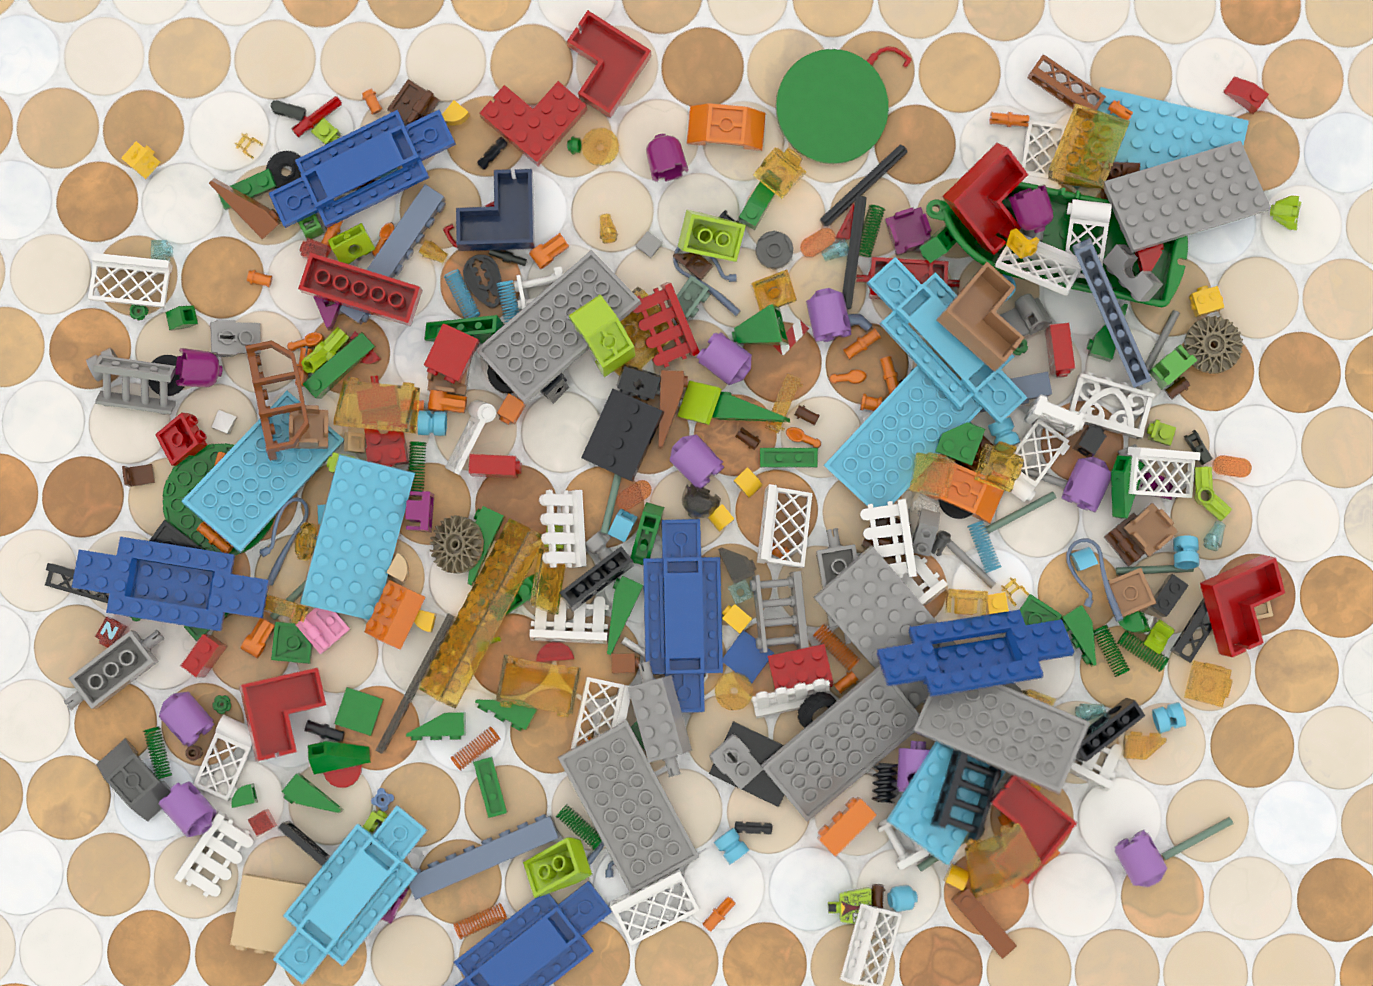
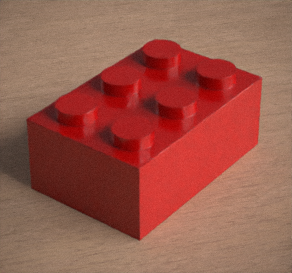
M825 644L768 656L775 690L782 687L791 689L800 683H805L806 685L813 684L818 679L829 680V687H833V678Z

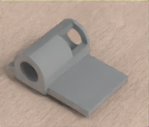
M1025 294L1015 301L1014 309L1000 315L1022 336L1032 335L1047 328L1052 323L1039 298L1034 299L1031 294Z
M216 320L215 322H210L211 353H215L217 357H232L237 355V353H247L245 346L261 343L260 323H240L235 320ZM260 350V351H255V353H256V354H260V353H261V350Z
M735 734L727 738L709 757L723 774L726 773L740 790L763 770L749 753L750 750Z

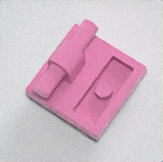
M315 608L307 616L300 618L296 624L320 654L324 653L350 630L349 626L337 612Z

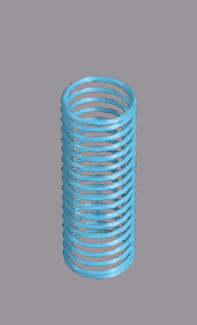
M459 269L447 273L444 276L446 278L445 281H447L449 289H451L453 297H455L456 303L459 305L462 316L464 318L468 315L470 316L467 318L478 317L481 313L477 312L479 309H476V304H473L475 301H472V295L468 293V287L464 285L466 282H463V277H460L462 274H459Z
M513 280L497 283V287L505 286L498 288V290L506 289L498 291V293L506 292L499 294V296L507 295L499 297V299L507 298L500 300V302L508 301L501 303V305L509 304L501 306V308L509 307L502 309V311L510 310L502 312V314L510 313L503 315V317L511 316L504 318V320L512 319L514 317L512 315L519 313V311H515L519 309L515 308L518 305H514L518 303L514 302L517 299H513L516 296H512L516 294L512 293L515 290H511L515 287H510L514 285L510 284L513 283Z
M982 520L967 526V528H970V534L974 533L971 536H974L972 539H975L973 540V542H976L974 545H977L975 548H978L977 551L981 550L978 554L981 553L979 556H982L980 559H983L981 560V562H984L982 565H985L983 568H986L984 569L985 573H988L1002 566L998 565L1000 564V562H997L999 559H996L998 557H993L996 553L992 554L995 551H991L994 549L991 548L993 545H990L992 542H989L991 539L986 540L990 537H985L989 534H984L988 531H983L986 528H983L985 525H982L984 524Z

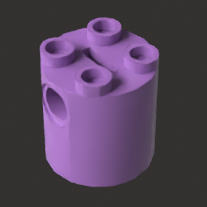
M831 288L820 289L806 301L815 342H829L835 340L834 337L852 335L843 293Z
M722 332L719 334L714 333L708 340V343H710L708 348H703L697 355L698 363L705 366L728 385L742 381L751 370L752 355L737 343L728 339Z
M697 434L682 437L672 447L669 461L695 488H704L711 481L709 477L712 474L717 475L724 468L722 465L723 461L714 454L711 448Z
M1096 457L1078 459L1064 488L1061 499L1070 503L1074 502L1077 504V507L1083 510L1096 512L1111 481V472L1106 462Z
M189 692L174 693L162 704L159 718L184 746L194 745L201 733L206 735L214 726V720Z
M911 741L910 748H899L897 775L899 791L904 792L928 755L930 750L926 749V742Z
M188 781L182 785L180 783L175 784L170 789L171 793L159 802L160 807L186 837L204 834L212 826L211 821L217 813L215 808L192 782Z
M1142 830L1136 833L1131 838L1132 840L1129 841L1126 838L1118 842L1114 851L1133 886L1150 887L1161 881L1167 866L1149 833Z

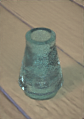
M845 238L838 239L821 251L825 261L847 256L849 246Z
M1215 521L1213 527L1203 539L1204 547L1212 551H1218L1221 548L1226 527L1224 523Z
M1103 703L1080 704L1075 708L1076 717L1086 721L1106 713Z

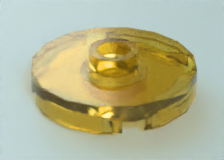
M595 128L585 134L582 140V152L589 163L595 166H604L616 159L619 153V142L612 131L606 128ZM603 145L604 149L598 150L597 146Z
M304 522L300 526L302 529L301 533L298 532L296 536L295 552L299 560L307 561L313 554L317 531L314 523Z
M740 672L726 673L719 678L715 686L716 699L722 707L728 710L743 709L750 703L753 697L752 683L746 675ZM733 687L737 688L738 692L735 694L731 692V688Z

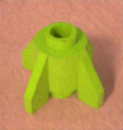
M1291 195L1276 201L1275 205H1271L1270 216H1273L1274 221H1277L1289 230H1297L1301 207L1299 196Z

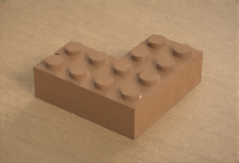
M986 262L937 318V321L995 372L1006 362L1025 337L996 312L1016 287L992 265Z

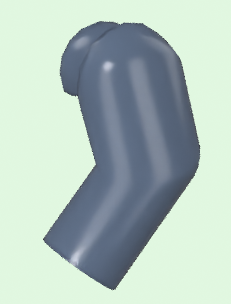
M848 314L850 326L859 325L866 332L872 327V324L863 315Z

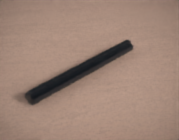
M899 145L822 216L820 222L825 227L832 224L855 202L856 196H862L907 154L908 151L905 146Z
M859 195L855 198L842 291L847 309L852 308L867 197Z

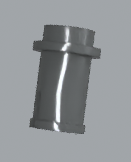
M941 531L936 535L937 539L931 550L933 554L937 550L936 556H941L947 543L951 542V535L946 531Z

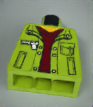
M864 887L840 892L838 902H828V914L839 913L841 922L855 924L861 903L872 906L871 888Z

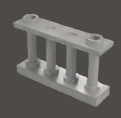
M99 355L94 364V372L103 374V391H100L95 404L171 415L176 401L168 400L167 382L171 383L175 374V366ZM111 374L122 376V393L111 392ZM130 377L141 379V396L130 395ZM149 380L160 382V399L149 397Z
M801 571L791 572L787 579L760 581V575L752 576L750 590L754 593L758 632L756 648L759 649L760 653L767 652V646L794 644L797 646V649L809 647ZM785 586L791 588L792 596H789V598L762 600L761 589ZM789 605L793 607L794 615H791V617L764 619L763 608ZM795 626V634L793 636L766 639L765 627Z

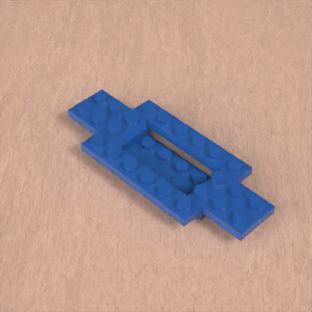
M396 110L296 159L295 161L302 177L270 192L269 196L285 228L319 212L324 225L328 228L430 178L422 161L456 145L440 110L406 126L399 111ZM402 165L403 168L334 201V198Z
M700 519L661 520L662 558L643 559L645 662L650 661L653 674H665V677L672 676L682 713L705 712L704 673H723L720 557H701ZM664 612H665V638H664Z
M120 536L117 555L78 550L72 588L108 593L109 599L106 613L222 632L225 613L263 619L270 580L232 574L235 555Z
M1020 610L909 627L908 632L912 644L877 649L876 653L887 686L923 681V684L927 685L931 697L1040 679L1044 673L1039 661L1073 656L1074 649L1062 620L1025 625ZM1006 633L1005 637L939 648H933L932 645Z
M587 881L559 904L550 893L534 898L454 961L465 977L455 986H550L594 952L582 935L612 913V910L590 881Z

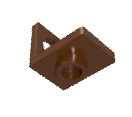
M152 464L134 467L122 466L124 485L132 487L155 483Z

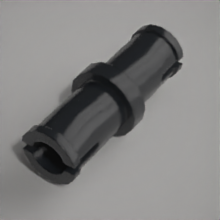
M311 720L307 721L304 729L305 732L319 735L322 739L328 738L342 743L345 736V731Z

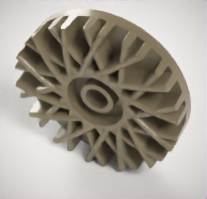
M1208 316L1190 327L1185 336L1184 349L1189 355H1193L1197 359L1193 364L1196 369L1209 374H1217L1230 369L1237 363V360L1241 357L1240 354H1242L1241 350L1244 344L1242 343L1243 338L1241 339L1240 337L1241 332H1238V327H1235L1233 322H1229V319H1223L1222 316ZM1211 342L1216 344V348L1211 347Z
M454 515L450 516V519L444 518V521H440L442 523L441 526H435L437 530H433L436 535L435 537H430L433 540L430 542V545H433V550L430 549V552H433L431 556L436 558L433 562L437 563V566L442 568L441 570L461 574L471 570L478 563L483 552L484 540L481 529L473 520Z

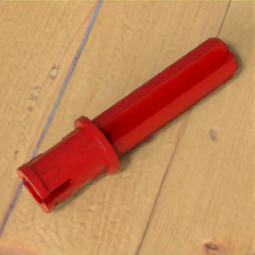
M337 96L333 97L308 117L304 116L301 122L291 128L292 131L299 138L341 106V100Z

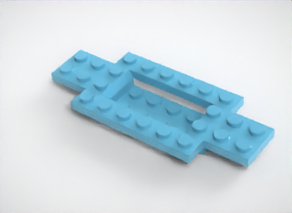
M895 257L867 282L868 286L893 311L880 323V326L958 409L973 397L1000 424L1028 398L1001 370L1014 358L1013 354L994 372L937 321V318L957 295L936 272L921 284ZM908 323H910V324L923 336V338H924V339L938 352V354L953 368V370L962 378V380H960V379L948 368V366H947V365L933 352V350L918 336V334L908 325Z
M398 805L373 835L360 824H357L283 915V917L297 927V930L273 960L301 984H305L328 954L344 966L418 874L403 860L428 830Z

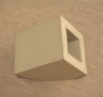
M397 553L386 573L405 583L409 576V565L404 556Z

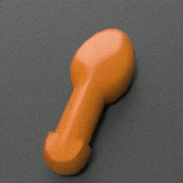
M387 223L381 228L380 239L375 250L372 251L374 257H376L395 229L393 223Z
M316 332L307 334L302 340L289 342L287 349L295 351L305 346L315 347L322 342L323 335Z
M855 369L847 374H832L829 380L831 383L849 381L850 383L858 384L867 378V374L862 370Z
M790 427L786 430L787 437L794 442H805L812 445L813 448L821 446L819 439L805 435L803 430L797 427Z

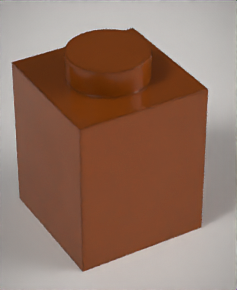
M635 653L612 654V673H636L635 669H639V657H635Z

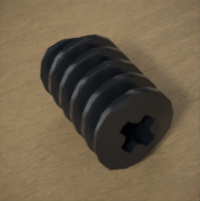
M879 763V765L873 766V769L879 772L873 774V777L878 778V780L872 782V784L878 786V788L872 790L873 793L877 794V796L872 797V800L883 803H895L891 799L896 798V794L891 793V791L897 790V787L891 784L897 782V779L892 776L898 774V772L892 768L897 767L898 764Z

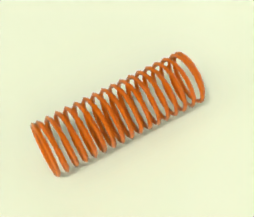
M823 624L813 636H817L816 639L822 636L818 642L821 641L820 644L823 642L824 644L828 643L825 648L829 650L832 647L829 652L834 650L831 655L834 654L833 657L839 653L836 659L840 657L838 661L842 659L840 663L847 658L842 665L846 664L844 668L849 665L847 670L850 671L859 662L860 658L856 654L853 655L854 652H851L849 647L846 648L847 645L845 643L842 644L843 641L839 642L840 639L838 637L835 638L836 634L833 635L834 632L832 630L829 631V628Z
M491 726L489 727V730L492 732L494 737L487 729L486 731L489 733L491 738L484 731L485 735L488 737L490 742L487 740L483 733L481 734L485 738L487 743L483 740V738L480 735L479 737L482 739L484 744L480 741L478 737H476L483 746V748L476 741V739H474V741L478 744L480 749L476 746V744L473 741L471 742L474 744L477 750L469 742L470 746L474 749L476 754L472 751L468 744L467 747L470 749L473 755L468 751V749L465 746L464 748L469 753V755L462 748L463 752L466 754L468 759L464 756L461 750H459V752L463 755L465 760L457 752V754L462 759L464 764L461 762V760L458 758L456 754L454 755L459 760L461 765L457 762L454 756L450 757L453 763L460 771L464 769V766L467 767V765L471 763V760L474 761L476 757H479V755L481 756V753L484 754V751L486 752V749L489 750L491 746H494L493 743L496 744L498 740H501L498 734Z
M499 903V907L496 904L500 917L495 906H493L494 911L492 907H490L491 912L489 908L487 909L488 913L484 910L486 916L483 911V917L479 912L480 918L476 913L478 921L473 914V917H468V921L465 918V922L462 920V923L461 921H459V924L458 922L454 923L459 939L468 937V934H474V932L485 929V927L488 928V925L491 926V924L499 923L502 919H507L502 904Z

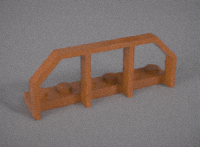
M270 340L247 345L245 348L249 360L265 447L271 461L277 459L276 452L294 448L310 425L295 354ZM269 348L278 351L292 360L294 371L264 377L263 371H259V366H262L260 354L256 355L255 351ZM296 379L300 403L272 409L266 405L265 400H269L267 389H263V385ZM302 410L304 423L292 440L279 444L277 440L274 441L273 435L276 434L274 423L270 424L269 418L275 415Z

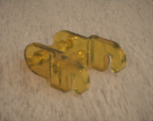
M241 133L242 138L238 143H234L236 145L235 148L242 149L246 156L254 159L247 152V148L254 142L260 146H263V144L254 137L249 138L247 133ZM245 139H248L249 142L247 143L245 148L242 147L241 145L243 144Z
M1010 577L1011 581L1005 586L1001 585V591H1005L1008 595L1007 599L1016 606V602L1011 598L1012 594L1018 589H1021L1027 596L1029 593L1022 585L1019 586L1015 582V578ZM1014 584L1016 588L1009 592L1007 589Z

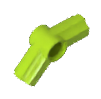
M336 327L325 341L320 342L313 352L302 360L303 370L307 373L316 372L337 354L350 337L340 328Z
M1195 467L1196 492L1194 499L1221 522L1230 513L1232 508L1220 499L1213 490L1212 467ZM1202 491L1208 493L1209 499L1207 501L1201 499Z

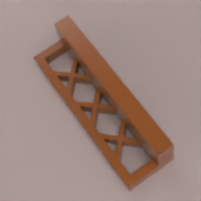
M1044 54L1027 77L1088 120L1092 118L1106 97ZM1044 61L1050 65L1051 71L1044 72L1038 67ZM1062 73L1066 76L1067 82L1060 83L1056 80L1055 74ZM1078 84L1081 86L1082 93L1076 94L1073 92L1071 85ZM1088 95H1094L1099 98L1095 106L1088 102Z

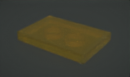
M539 549L530 605L552 615H558L565 564H557V567L550 568V564L544 563L542 559L543 554L549 551Z

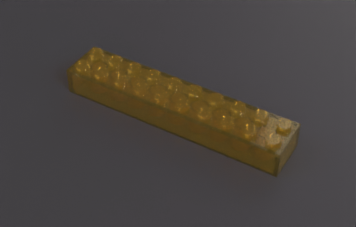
M511 518L508 519L498 540L494 544V548L486 559L485 565L477 576L471 591L468 593L462 608L459 610L453 625L450 627L444 642L441 644L435 659L432 661L426 676L423 678L419 687L421 691L456 709L543 545L541 540L542 534Z

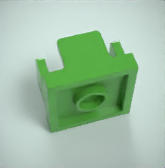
M1178 345L1148 372L1158 382L1157 385L1162 390L1192 366L1197 359L1193 355H1189L1181 345Z

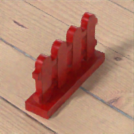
M670 282L661 284V290L658 287L654 288V293L641 298L638 295L637 298L641 301V304L632 311L634 313H642L643 319L639 320L638 328L643 331L649 330L651 336L646 338L645 345L648 348L656 347L658 354L653 356L652 362L657 366L663 365L664 368L669 366L668 362L679 357L682 360L686 359V354L688 353L691 356L700 353ZM664 301L668 302V308H666ZM659 304L661 311L649 316L646 309ZM671 319H675L676 325H673ZM666 322L669 328L656 333L654 327ZM680 336H682L683 343L680 342ZM674 339L676 346L663 351L661 345Z

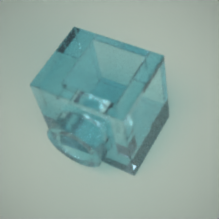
M151 240V259L167 260L170 262V257L173 256V246L167 240Z
M746 579L728 587L735 605L753 598ZM738 589H742L744 591L743 596L737 595Z

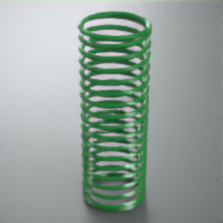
M871 204L868 207L867 218H865L866 221L863 224V230L867 232L862 231V233L867 235L862 234L866 238H861L863 243H861L862 246L860 248L862 249L859 252V255L865 257H872L871 254L873 253L870 251H873L874 243H876L875 240H877L875 237H878L876 234H879L876 231H880V223H882L881 220L884 217L882 214H885L883 207Z
M411 441V442H409V443L411 444V445H409V447H411V448H409V450H411V451H409V453H410V454H409V456H410L409 459H410V460H409L408 462H410V463L408 464V465H409V467H408L409 470H408V471H410V470H423V471H425V469H416V468H410V467H425V466L411 465V464H425V463H417V462H411V461H426V460H418V459H411V458H426V457L412 456V455H426V454H420V453H412V452H426V451H422V450H412V449H426V448H423V447H412V446H427V445H424V444H427V443H426V442H419V441ZM410 471V472H414V473H423V474H425V472ZM412 483V485L424 486V484H414V483ZM412 486V487H411V490H410V491L423 492L424 490H414V489H412V488L424 489V487H414V486Z
M1104 625L1093 631L1094 633L1098 632L1094 636L1099 635L1095 639L1102 637L1096 642L1105 639L1098 643L1099 645L1106 642L1099 647L1109 644L1101 648L1103 650L1110 647L1102 651V653L1112 649L1105 653L1104 656L1113 652L1105 658L1114 655L1106 661L1115 658L1108 662V664L1116 661L1109 666L1117 664L1111 669L1118 667L1112 672L1121 669L1113 674L1115 675L1114 677H1118L1128 672L1130 668H1127L1129 665H1126V660L1124 657H1121L1123 655L1120 654L1122 651H1119V646H1116L1117 643H1115L1116 640H1113V635H1110L1112 632H1109L1108 625Z
M1126 630L1117 644H1120V646L1123 644L1122 648L1126 645L1125 649L1127 651L1130 650V653L1133 651L1132 654L1138 655V658L1141 656L1140 660L1143 659L1145 663L1148 662V665L1153 666V668L1156 667V670L1159 668L1158 672H1161L1166 666L1169 657L1167 658V656L1160 653V658L1157 660L1158 654L1154 659L1157 653L1152 651V649L1147 653L1149 647L1144 652L1147 647L1146 645L1143 649L1144 644L1139 648L1140 644L1144 643V641L1134 636V634L1131 635V632Z
M160 726L143 730V732H146L144 735H147L144 738H148L145 741H149L146 743L149 744L147 747H150L147 750H151L148 753H152L149 755L152 756L150 759H153L150 762H154L151 765H155L152 768H155L153 771H156L154 774H157L158 779L173 775L172 773H167L171 770H166L171 768L166 767L170 764H165L169 761L161 762L168 758L160 759L168 756L163 755L167 752L159 753L166 749L158 750L165 747L161 746L165 743L157 744L164 740L156 741L163 737L155 738L162 734L154 735L162 732H154L160 730Z
M566 804L556 817H560L559 820L563 818L561 822L567 823L566 827L570 824L568 829L571 828V831L574 829L573 833L576 832L575 835L578 834V837L581 835L580 839L582 841L585 840V843L589 840L587 845L590 844L589 847L593 845L592 849L595 850L602 842L599 834L596 835L597 830L595 831V828L592 830L593 826L589 829L591 824L588 825V822L585 824L586 820L583 821L584 818L581 819V816L578 818L579 814L576 815L577 812L574 813V810L570 813L572 808L570 806L567 807L568 804Z

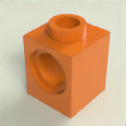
M508 393L497 412L500 416L499 420L508 425L510 422L515 424L526 404Z

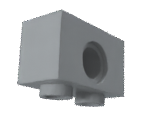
M921 509L912 541L913 553L930 557L939 528L940 513Z

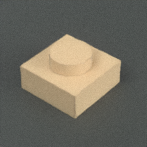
M345 432L344 452L364 453L365 434Z
M1270 601L1254 607L1257 619L1273 616Z

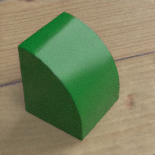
M194 305L178 306L165 312L169 331L184 329L198 324Z
M1139 611L1118 621L1122 628L1133 633L1143 634L1151 631L1145 614Z
M254 783L244 785L235 792L232 798V808L258 802Z

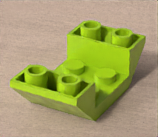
M598 295L568 315L575 329L583 336L596 358L594 362L603 377H606L636 356L634 345L620 320L601 295Z

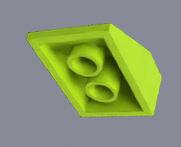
M686 210L677 247L682 251L737 262L746 225L709 214Z
M570 837L563 839L523 862L534 898L577 884L592 875L581 840Z

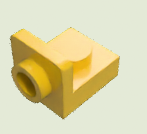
M1016 228L1010 231L1006 245L1022 259L1035 254L1040 239L1035 237L1028 240Z

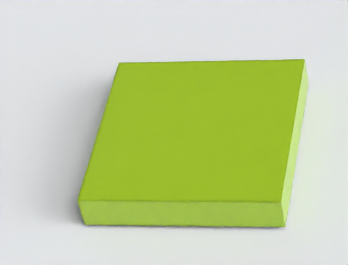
M689 380L677 416L682 419L709 425L722 389Z

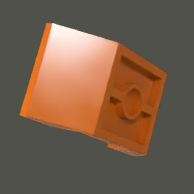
M711 103L690 106L687 144L706 146V143L744 146L743 149L762 151L766 113L745 106Z
M936 458L932 462L920 494L936 501L938 499L972 513L973 517L990 524L1005 488L977 472L956 463Z

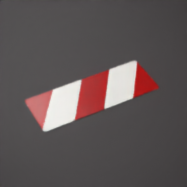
M798 319L786 332L789 345L773 346L784 355L809 328Z

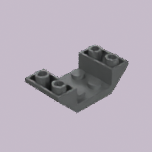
M125 738L96 765L105 781L130 809L148 822L162 809L159 802L171 793V788L165 781H160L137 755L139 752Z

